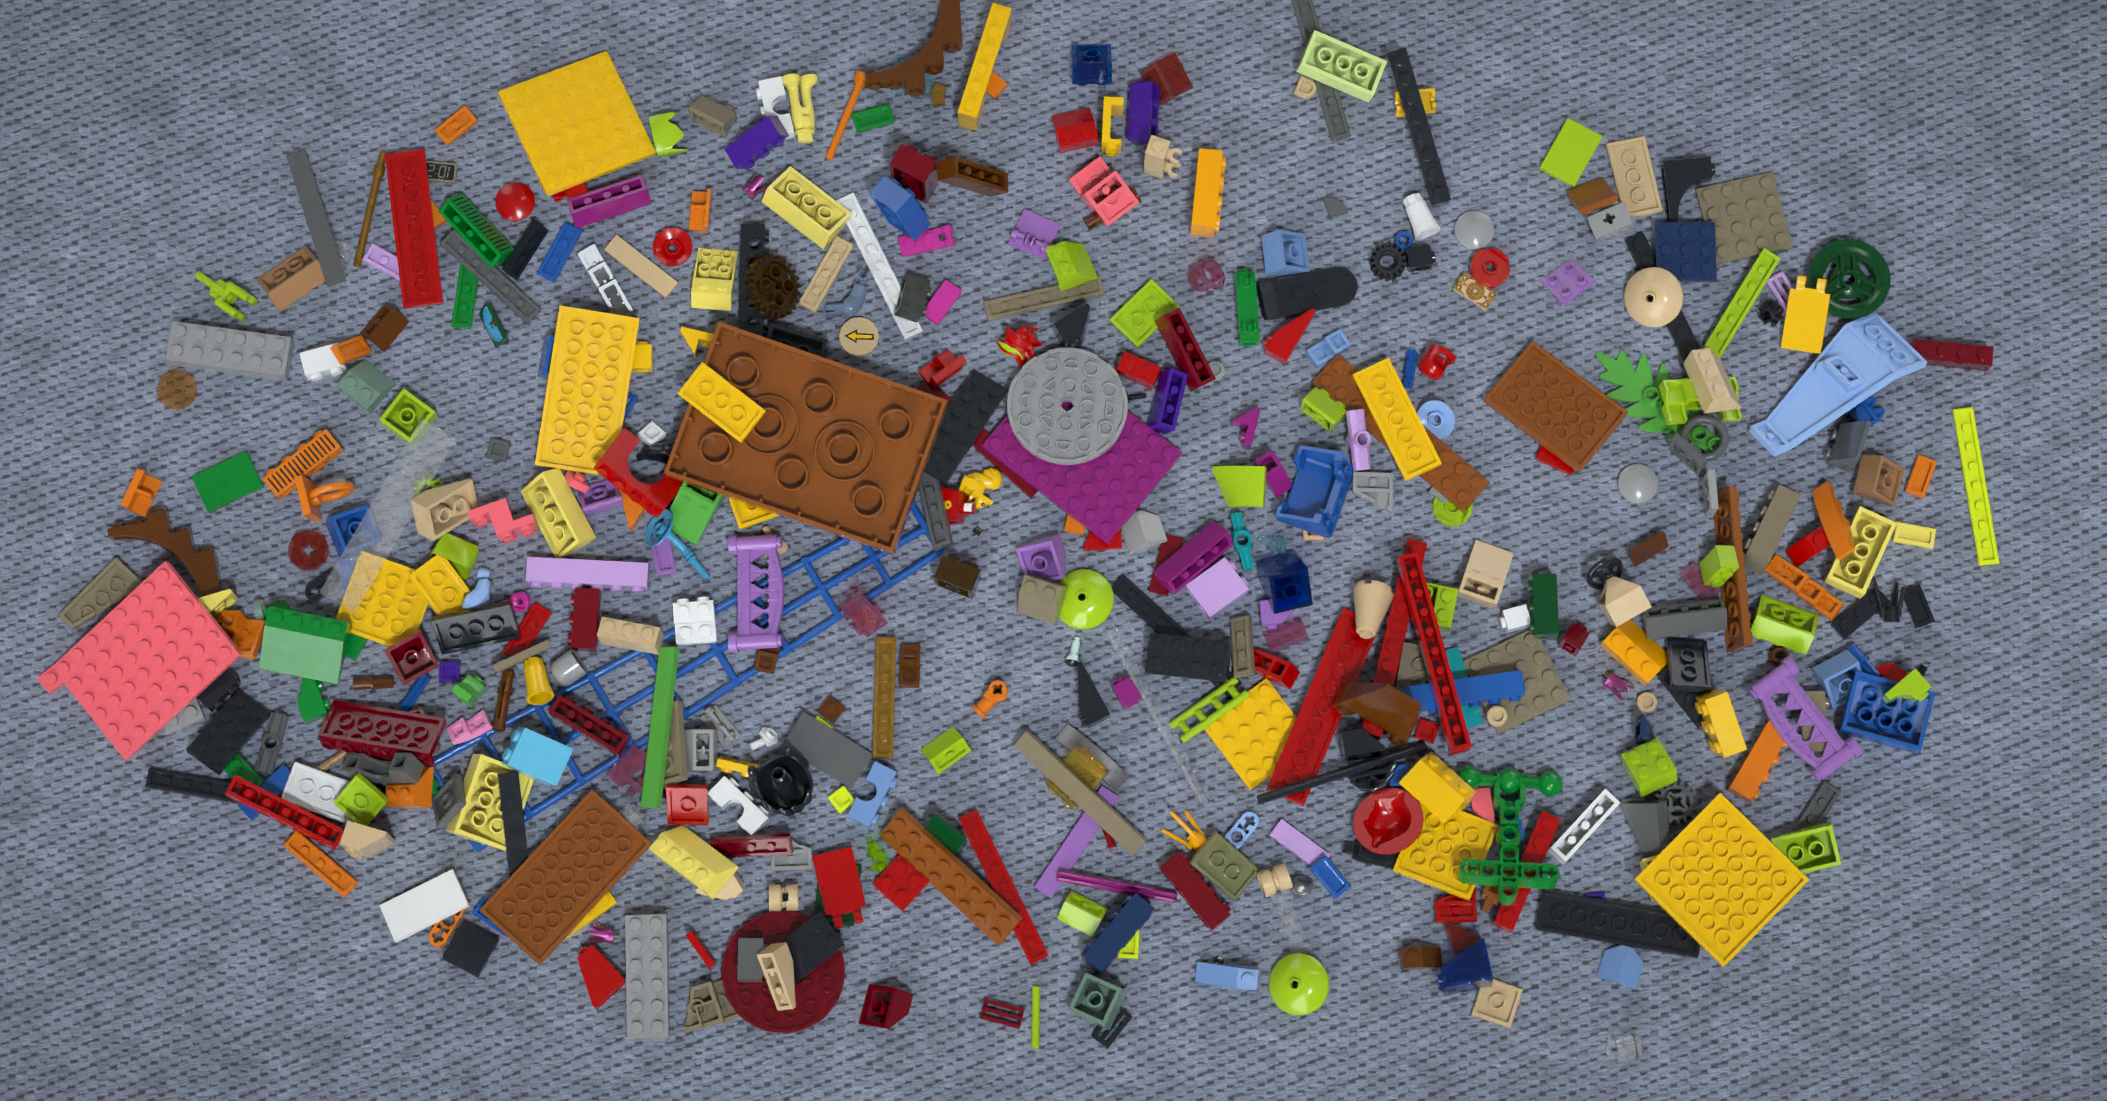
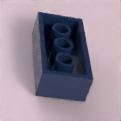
M1136 893L1133 897L1129 895L1124 900L1121 906L1123 909L1120 912L1116 910L1108 921L1110 923L1108 927L1105 928L1103 926L1095 935L1097 940L1093 944L1089 942L1082 950V961L1100 976L1155 910Z

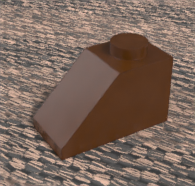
M1406 947L1399 950L1401 971L1442 968L1440 947Z

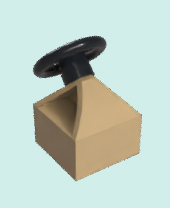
M1607 557L1591 567L1587 574V583L1591 588L1603 589L1598 605L1608 623L1617 627L1652 606L1640 585L1620 579L1623 572L1622 561L1616 557ZM1609 563V565L1606 568H1603L1601 571H1597L1600 567ZM1617 565V571L1615 573L1613 571V568ZM1599 577L1602 583H1595L1593 578Z

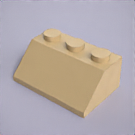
M1710 348L1691 350L1683 365L1704 413L1740 409V402L1720 357Z
M347 820L340 845L351 857L362 860V857L369 858L394 844L395 840L385 831Z

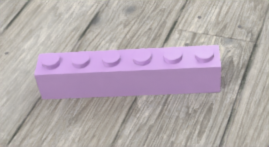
M527 557L525 581L532 588H542V585H551L550 588L562 589L563 586H571L572 590H575V588L591 587V589H600V591H603V588H611L613 592H623V589H631L633 593H643V590H648L650 565L649 563Z

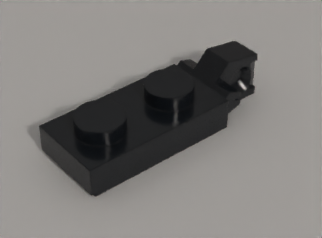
M1355 841V845L1345 843L1343 846V853L1352 854V859L1357 860L1356 862L1392 870L1400 853L1397 852L1390 855L1377 854L1367 850L1359 841Z

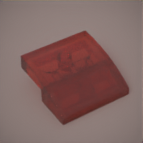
M1176 53L1166 56L1140 72L1144 82L1153 81L1160 86L1159 106L1193 89V85Z

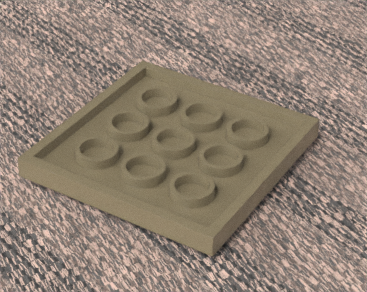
M1773 172L1695 190L1703 222H1715L1716 265L1756 257L1763 248L1772 253L1792 249Z
M1530 630L1462 661L1469 678L1522 670L1525 696L1521 698V701L1509 702V699L1501 700V704L1489 705V702L1482 703L1486 713L1493 706H1501L1507 712L1506 722L1500 727H1494L1497 735L1571 701L1541 639L1535 638V632L1531 633Z

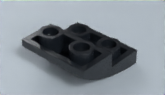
M463 920L442 959L478 978L498 945L499 939Z

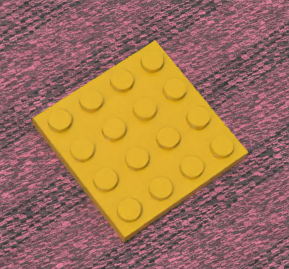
M361 551L336 619L349 622L352 625L351 634L388 647L418 632L428 603L408 577L415 569Z
M1267 678L1248 691L1250 697L1204 729L1249 791L1272 776L1296 720L1294 713Z
M1420 803L1424 814L1422 831L1412 845L1400 851L1393 872L1470 901L1475 885L1459 882L1457 879L1459 864L1464 859L1485 860L1499 825L1463 811L1446 823H1443Z

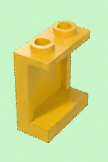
M1104 96L1101 153L1108 157H1115L1117 154H1121L1122 140L1110 138L1111 116H1123L1124 97Z

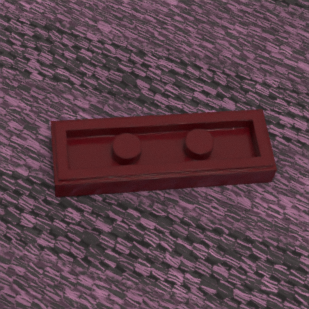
M1166 534L1168 541L1161 543L1154 570L1182 547L1183 538ZM1153 572L1148 592L1168 597L1169 591L1160 585Z

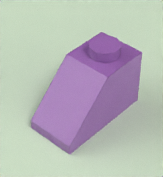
M1300 597L1260 601L1261 628H1266L1267 631L1278 630V627L1282 626L1300 605Z

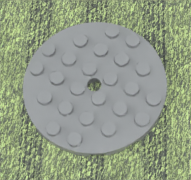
M1056 348L1030 359L1014 377L1007 398L1009 424L1021 445L1036 457L1060 465L1081 464L1104 454L1121 435L1128 412L1126 390L1115 369L1109 363L1100 359L1098 355L1078 348ZM1070 402L1073 408L1066 411L1062 408V404Z

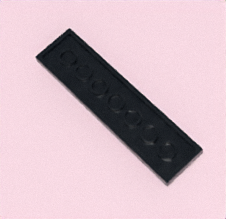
M1541 890L1535 931L1624 945L1695 959L1699 957L1700 944L1666 911Z

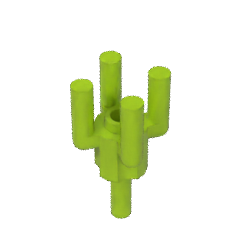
M200 271L195 274L196 279L210 288L209 295L215 299V305L241 322L244 321L246 315L232 306L237 298L240 297L253 306L258 301L257 298L230 281L226 283L219 279L214 282Z

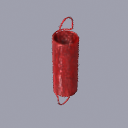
M1102 828L1109 849L1113 846L1117 847L1114 838Z

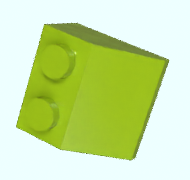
M1063 241L1045 248L1048 263L1060 292L1098 279L1084 244Z
M1317 387L1302 400L1300 407L1302 412L1331 434L1346 417L1347 411L1344 404L1340 401L1335 402L1330 398V394L1322 388L1319 390Z

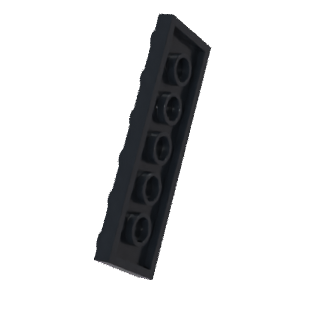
M973 370L946 410L924 472L946 485L1006 396L1008 390Z

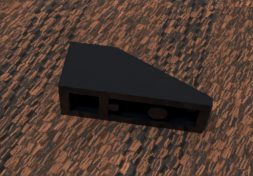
M1082 661L1079 662L1078 697L1080 714L1077 716L1081 724H1086L1089 729L1110 718V713Z

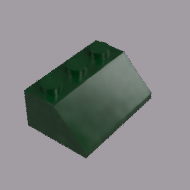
M1556 573L1533 574L1532 580L1528 581L1529 593H1533V600H1529L1530 613L1534 612V620H1530V632H1535V638L1559 641Z

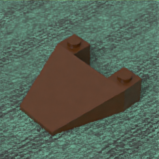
M1347 682L1342 684L1332 704L1337 709L1336 711L1344 716L1357 713L1386 730L1383 736L1389 738L1388 741L1397 746L1408 743L1418 722L1422 705L1419 701L1387 683Z

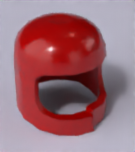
M1430 344L1421 357L1418 367L1420 372L1427 378L1439 380L1445 375L1444 371L1447 366L1454 364L1457 356L1442 346ZM1438 353L1444 354L1447 358L1438 355Z

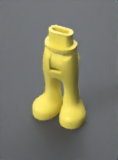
M799 74L782 76V81L789 95L791 119L796 130L794 134L798 137V143H812L813 134L815 133V130H813L815 114L811 99V89L818 83V75L806 74L801 77ZM799 88H800L802 106L800 105V101H799Z

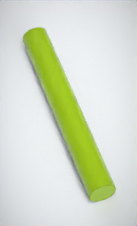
M1034 986L1032 987L1031 1049H1039L1040 987Z

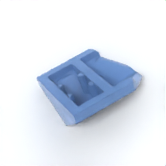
M1620 945L1604 950L1597 977L1636 989L1644 962L1631 947Z

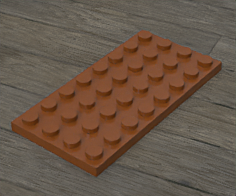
M591 790L485 903L480 911L541 966L642 857L652 843L596 792Z

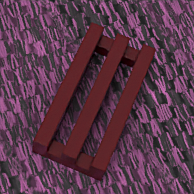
M985 998L980 1019L1020 1029L1025 1009ZM989 1004L1020 1013L1018 1016L1003 1011L987 1008V1006ZM989 1012L992 1014L1008 1017L1018 1021L1016 1024L1001 1019L985 1016V1013Z

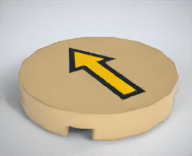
M862 317L852 318L841 327L839 334L840 345L849 355L864 357L873 352L878 346V329L869 319Z

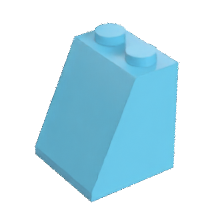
M525 727L515 729L511 736L512 742L502 755V764L543 785L557 786L573 752V748Z

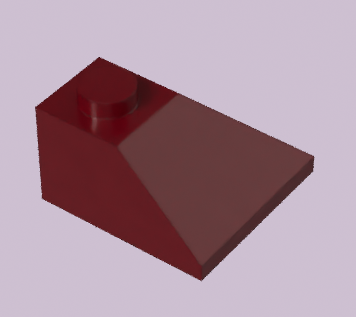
M869 984L858 1024L885 1029L891 1028L909 1014L914 994L897 988Z

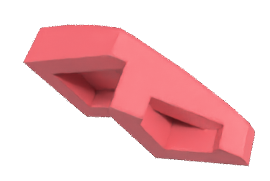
M1490 787L1475 789L1476 793L1471 799L1472 811L1475 813L1474 816L1495 823Z

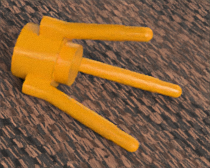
M1171 811V816L1190 834L1187 837L1189 842L1165 829H1161V832L1183 844L1190 851L1192 849L1198 851L1207 840L1204 837L1206 834L1199 828L1188 811H1185V815L1194 827V831Z

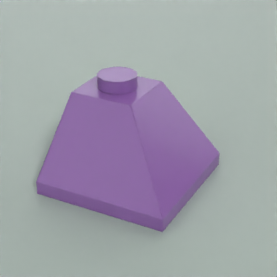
M1060 534L1042 537L1016 548L1024 575L1031 574L1049 581L1065 578L1066 552Z

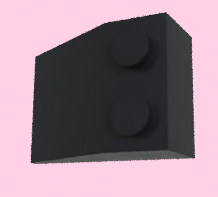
M821 912L805 922L781 942L787 943L793 959L794 984L845 949V944Z

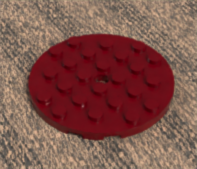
M787 910L764 913L749 920L748 923L734 934L728 943L723 956L721 970L724 992L735 1012L755 1028L776 1034L800 1032L823 1020L838 1002L845 980V964L842 951L795 984L796 1007L794 1009L777 1010L765 977H763V983L737 981L739 938H763L764 944H768V946L781 943L812 917Z

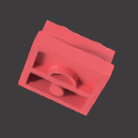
M1101 156L1068 180L1091 212L1096 211L1106 226L1112 224L1139 203L1116 170L1112 172Z
M506 498L467 511L474 527H485L490 524L489 521H492L500 542L511 543L518 536L524 535V537L534 535L536 530H539L533 514L514 520Z

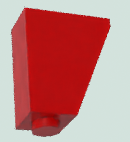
M586 945L579 951L578 954L580 956L577 960L591 1003L598 1010L626 984V980L593 945L590 947Z

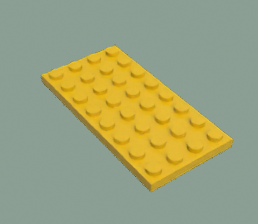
M559 306L535 465L599 475L593 469L622 431L640 318Z

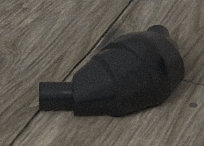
M668 442L653 444L641 453H638L636 458L638 461L646 459L667 464L673 445Z
M1392 761L1387 769L1383 767L1381 769L1367 770L1347 778L1360 791L1374 793L1388 786V783L1394 777L1393 773L1399 765Z

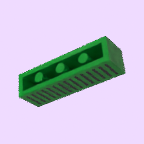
M462 193L448 198L439 210V213L491 268L504 264L514 248Z

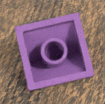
M607 479L588 484L590 488L586 493L577 490L585 517L623 506L620 491Z

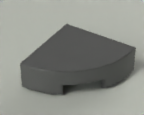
M1332 197L1324 198L1328 218L1348 214L1347 207L1340 200Z

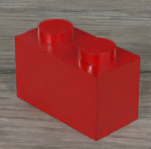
M1124 351L1116 372L1123 378L1153 390L1159 378L1161 367Z

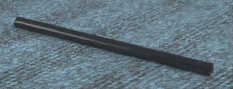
M1424 741L1258 794L1257 800L1261 805L1391 763L1392 761L1427 751V746Z

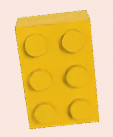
M1717 688L1712 690L1711 693L1696 696L1695 708L1698 714L1702 715L1703 721L1701 725L1704 732L1708 733L1710 739L1708 746L1711 752L1725 758L1747 750L1728 692Z

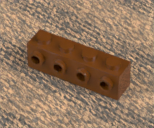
M947 156L945 160L937 161V175L940 182L989 197L1008 193V173L956 156Z

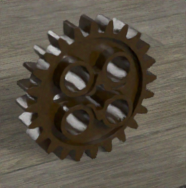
M773 254L755 259L754 263L749 265L751 269L746 271L749 277L744 279L749 282V285L745 286L750 291L746 296L752 297L749 303H755L754 310L760 309V315L766 314L767 319L771 317L773 320L781 319L792 314V310L797 309L795 304L800 303L796 297L801 296V293L797 291L798 288H801V285L796 283L800 278L794 277L796 270H790L792 264L786 265L785 258L780 260V255L774 256Z

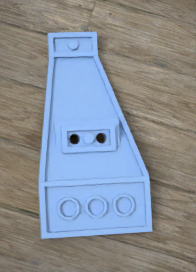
M1874 312L1867 317H1862L1845 324L1768 418L1750 426L1749 432L1775 457L1791 450L1895 379L1924 368L1927 361Z

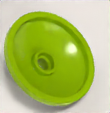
M1088 569L1075 570L1067 574L1058 583L1068 587L1059 618L1068 626L1080 630L1092 629L1101 625L1111 614L1114 605V593L1110 583L1100 573ZM1081 594L1086 595V598L1083 601L1079 600V596Z
M1296 953L1282 958L1274 966L1270 974L1269 990L1273 1001L1281 1010L1292 1015H1307L1316 1011L1323 1005L1329 993L1330 982L1325 967L1319 960L1307 954ZM1294 981L1298 982L1297 988L1293 987Z

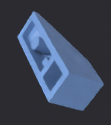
M1197 961L1195 982L1257 990L1259 968Z

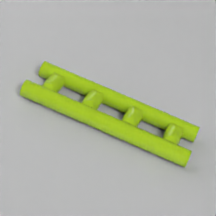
M1234 676L1228 680V683H1223L1168 723L1172 729L1178 726L1184 734L1179 738L1183 743L1189 741L1250 697L1246 690L1239 693L1234 687L1238 683ZM1228 691L1233 699L1223 705L1218 697ZM1212 703L1217 710L1207 717L1201 709ZM1195 714L1200 723L1190 729L1185 721Z

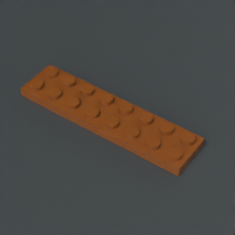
M1729 486L1717 492L1719 509L1713 516L1716 545L1734 546L1739 568L1724 585L1720 586L1721 598H1723L1727 608V629L1724 630L1726 653L1736 652L1752 645L1753 635L1750 631L1751 614L1748 610L1749 594L1746 589L1747 574L1744 569L1745 554L1742 548L1743 534L1740 528L1741 514L1738 507L1739 494L1737 493V486Z
M903 807L898 810L879 835L898 854L911 863L916 870L921 872L940 893L998 946L1006 940L1021 921L1022 917Z

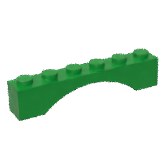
M287 601L272 606L295 611L294 606H289ZM269 607L263 609L264 614H265L266 617H267V613H268V608H269ZM302 678L297 704L304 722L309 724L326 717L331 706L328 699L322 696L321 691L324 690L321 681Z

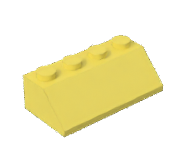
M791 166L766 189L762 199V203L823 250L835 239L836 235L839 234L852 216L850 211Z
M556 468L542 472L520 491L555 558H564L585 547L596 538L561 469Z
M684 825L662 832L649 847V850L661 861L711 899L715 898L739 868Z

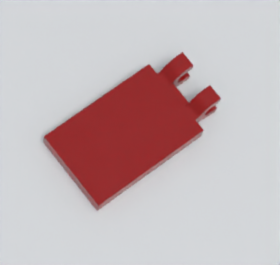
M852 847L812 856L826 917L833 916L836 929L844 927L841 915L852 912L855 924L864 923L860 908L866 907Z

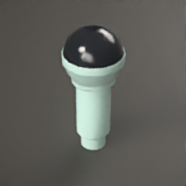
M1074 637L1070 653L1065 659L1069 667H1076L1079 663V637Z

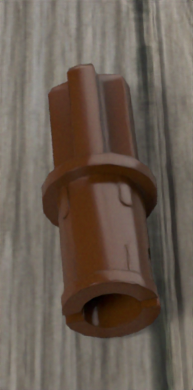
M371 675V677H353L354 691L365 689L375 691V689L394 687L393 676L375 677Z

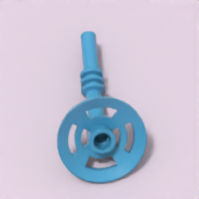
M665 509L658 518L653 517L645 532L646 544L654 547L662 543L665 538H668L682 552L681 556H685L684 559L688 560L687 563L694 567L704 581L707 580L710 574L698 561V556L694 555L695 552H691L692 549L688 548L671 531L674 521L673 513Z

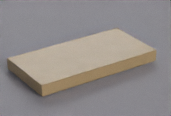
M1645 136L1606 143L1620 203H1625L1630 217L1636 218L1663 212Z

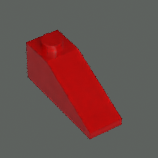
M1310 309L1276 331L1272 337L1268 336L1263 345L1266 347L1264 354L1285 365L1313 319L1316 310Z
M1254 648L1255 673L1291 690L1300 672L1290 662Z

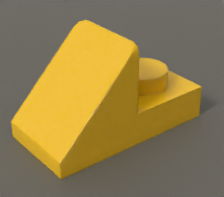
M685 327L680 329L681 335L695 358L697 357L700 343L705 348L710 347L714 334Z

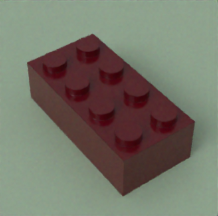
M901 144L890 163L891 180L893 178L896 179L903 189L909 188L916 195L915 199L927 204L938 186L937 162L928 154L922 155L918 153V150L913 146Z

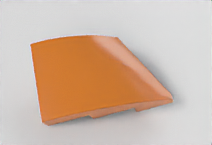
M222 610L215 620L243 655L240 657L256 659L263 640L265 620L247 619L241 611Z

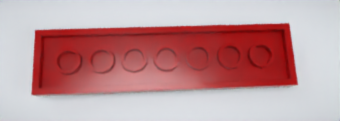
M425 150L385 154L403 308L409 309L444 304Z

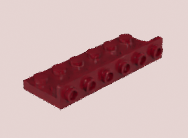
M334 700L318 733V737L322 746L329 750L336 749L347 753H364L367 756H378L383 759H393L395 753H412L424 765L433 766L435 760L432 755L447 725V721L442 717Z

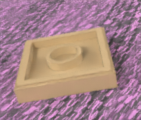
M1484 976L1471 1015L1511 1028L1523 989Z

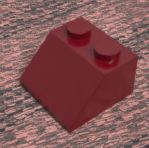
M420 630L384 649L393 670L403 686L439 667Z

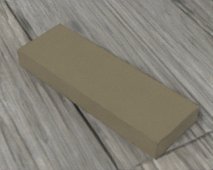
M1250 615L1230 618L1234 677L1240 678L1254 675L1252 618Z
M546 640L492 665L494 673L497 674L530 657L549 650L551 647L550 642Z

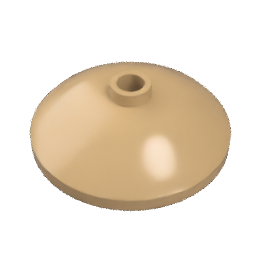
M1649 267L1638 271L1628 281L1625 288L1624 301L1628 313L1635 321L1647 327H1660L1670 323L1678 316L1683 306L1684 294L1682 286L1675 275L1663 268ZM1649 294L1653 296L1652 302L1648 301Z

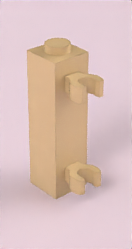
M1151 135L1145 152L1143 173L1162 179L1166 172L1169 177L1176 179L1178 174L1173 173L1171 169H1180L1181 164L1179 160L1173 158V155H1182V150L1178 148L1171 150L1169 140Z

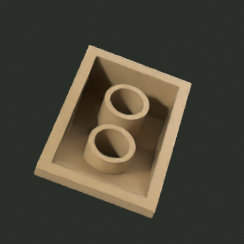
M472 479L426 490L411 499L417 531L432 541L469 520L467 511L478 508Z

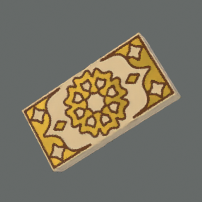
M1466 273L1462 274L1453 288V291L1487 311L1497 296L1496 292L1478 284Z

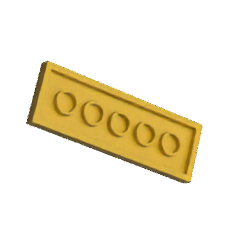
M1384 359L1354 373L1352 377L1405 482L1441 466L1442 462L1390 359Z

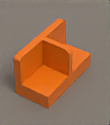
M707 188V192L692 191L689 231L709 232L713 195L711 188Z
M137 468L120 505L126 510L146 517L162 481L147 475L145 471Z

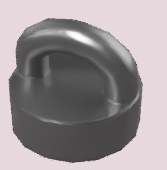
M1303 875L1294 877L1292 882L1293 888H1291L1292 893L1297 896L1310 894L1313 881Z

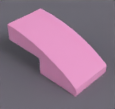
M482 710L469 720H465L462 717L446 729L452 743L455 745L484 734L492 729L493 725L488 713Z

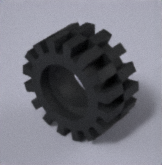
M1383 243V246L1379 245L1377 249H1374L1370 258L1371 272H1374L1373 275L1375 277L1378 276L1380 280L1386 279L1385 281H1389L1392 279L1393 281L1404 272L1406 256H1404V251L1400 250L1398 245L1395 247L1393 243H1390V245ZM1389 255L1395 259L1396 264L1392 269H1385L1381 266L1380 260L1383 256Z

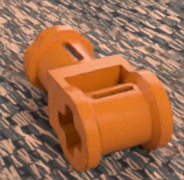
M999 680L993 681L989 689L983 694V698L976 705H972L971 708L981 718L985 719L986 714L993 707L995 708L1000 701L1007 698L1008 689L1005 683ZM996 687H997L998 689H1000V688L1002 687L1001 690H1002L1003 693H1002L1001 695H1000L999 693H997V694L995 695V690H994V689H995Z

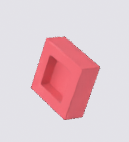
M568 470L564 477L570 487L586 493L590 488L586 477L582 473H574Z
M52 666L37 677L50 695L64 684V680Z

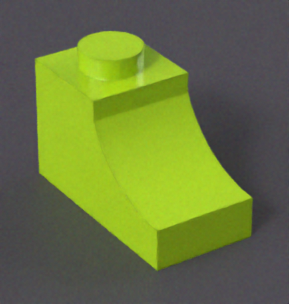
M1915 668L1884 694L1882 699L1886 703L1897 698L1909 699L1912 703L1917 699L1921 702L1929 695L1927 691L1931 688V685Z

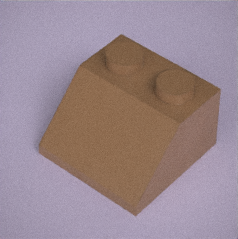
M1862 455L1853 493L1863 499L1895 507L1904 468L1882 455Z

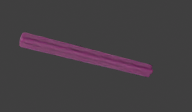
M1063 870L1057 872L1056 880L1059 882L1133 896L1136 893L1140 897L1175 903L1177 899V892Z

